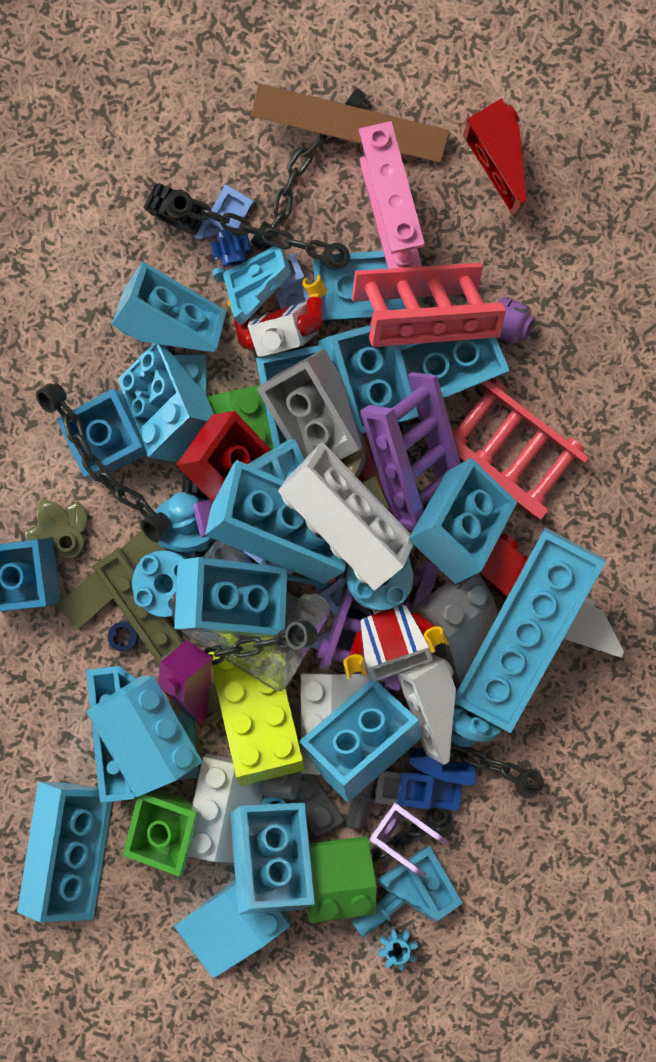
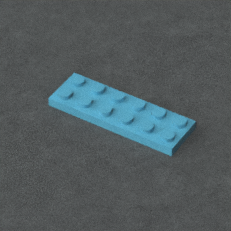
M545 527L457 689L455 704L511 733L603 569L606 559Z

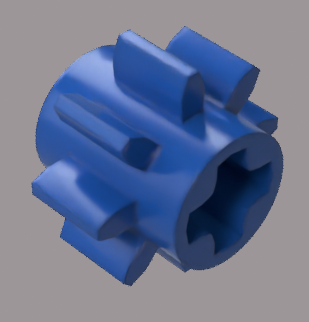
M222 230L216 233L217 241L210 243L214 260H222L223 267L236 266L247 261L245 254L252 252L248 234L241 236Z

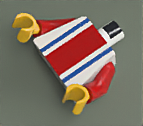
M317 274V280L313 284H311L308 277L303 279L302 285L310 297L307 299V302L252 316L241 325L234 320L239 344L244 349L256 350L257 356L262 357L300 347L314 337L322 327V297L327 293V287L320 275ZM228 299L227 304L233 317L230 301Z
M399 605L385 611L372 610L373 615L361 620V630L355 634L350 654L344 659L343 664L348 679L355 672H361L362 676H367L368 670L374 682L433 662L431 653L435 652L434 647L440 643H445L447 646L449 641L443 628L436 626L418 612L410 613L406 605Z

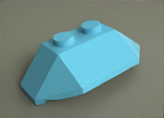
M121 666L86 669L90 708L136 678ZM92 723L100 803L134 799L135 796Z

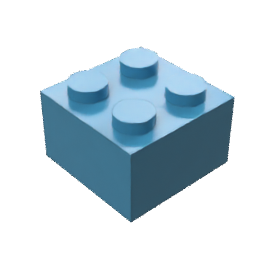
M113 388L72 410L81 420L85 442L92 454L105 466L108 474L147 455L124 394ZM63 417L57 418L56 420L83 477L95 481L83 467L82 457L74 443L68 440ZM76 421L69 423L72 437L75 434H79ZM94 461L88 464L97 476L102 472Z
M53 537L0 544V611L43 607L61 602Z

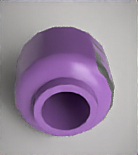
M502 297L497 303L502 302L506 313L501 336L496 338L512 345L517 344L520 340L525 341L535 321V317L531 316V308L509 297Z

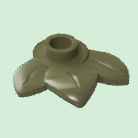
M42 500L37 510V522L39 525L25 531L26 539L33 540L53 537L55 553L59 557L70 559L78 556L84 548L82 533L88 523L84 507L80 502H75L65 510L55 502ZM69 536L72 539V545L66 549L62 545V540L64 537Z

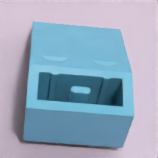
M153 343L118 379L148 457L178 463L210 416L214 415L208 398L167 347L161 344Z

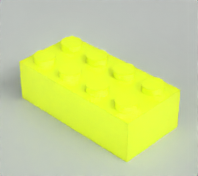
M261 637L260 639L265 641L273 639V637ZM256 642L239 645V647H243V651L240 653L257 650V648L253 647V644ZM233 644V645L224 646V647H222V648H223V649L233 648L234 644ZM276 646L263 647L260 654L246 658H239L235 654L226 655L222 663L212 666L235 774L240 786L304 771L303 758ZM213 651V652H209V653H208V654H212V655H213V660L220 658V657H215V656H214V652H216V651Z

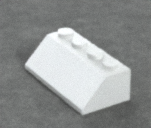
M323 442L320 443L286 478L278 492L282 495L284 503L289 508L296 510L306 520L309 529L324 538L330 545L334 555L339 559H344L353 568L356 577L375 591L404 567L413 547V544L408 540L411 534Z

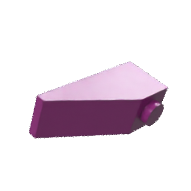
M186 640L160 662L158 685L178 710L202 726L206 723L213 657Z

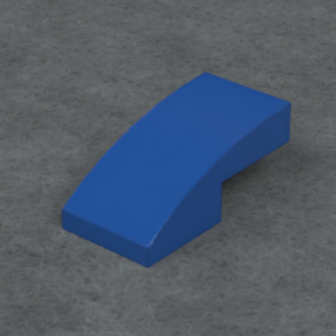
M411 747L409 749V764L419 771L447 782L475 786V767L464 762L450 761L443 765L427 756L424 748Z
M401 771L396 804L430 809L431 807L459 811L462 784L440 780L423 772Z

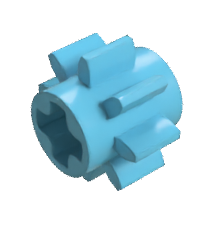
M391 927V935L388 938L380 935V942L385 947L379 948L377 954L380 957H387L385 962L386 968L395 964L399 965V969L403 971V964L408 960L410 962L416 961L415 956L410 953V950L416 949L418 945L417 941L408 942L407 939L410 934L408 929L403 934L396 933L394 927ZM394 943L400 944L402 954L395 955L393 950Z

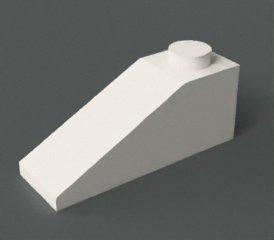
M432 654L433 662L398 673L397 676L410 712L419 720L421 742L426 755L444 765L450 759L456 688L452 679L453 670L449 662Z

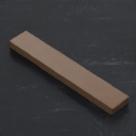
M261 83L257 85L251 117L362 143L359 128L392 121L400 153L440 163L449 133L447 129Z

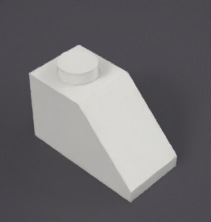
M586 598L564 639L622 658L624 650L604 611L594 607L596 601Z

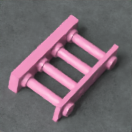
M392 121L359 128V135L365 157L359 158V163L387 269L422 267L417 248L424 247L425 243Z

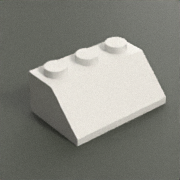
M310 672L301 674V739L371 680L370 674L367 673V676H362V673H353L350 679L347 678L346 672ZM301 747L305 767L301 774L321 775Z
M206 753L202 760L193 806L199 811L188 856L212 862L234 863L230 813L239 806L260 805L263 799L261 789L264 781L240 786L236 778L232 758Z

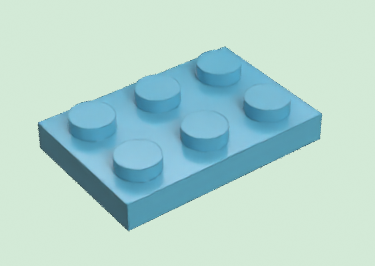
M383 251L350 253L348 264L339 270H330L321 260L313 258L314 282L317 280V274H319L327 287V293L322 297L323 322L372 319L374 310L370 301L353 302L352 300L355 271L387 269ZM332 254L333 260L340 262L342 254ZM402 299L384 300L388 310L406 309Z

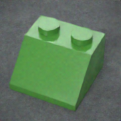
M260 385L207 397L214 414L236 411L271 450L274 449L265 404L256 389Z
M159 788L137 797L123 856L182 877L199 811L186 798Z
M367 836L309 843L315 903L306 908L310 922L316 923L375 915L376 881Z

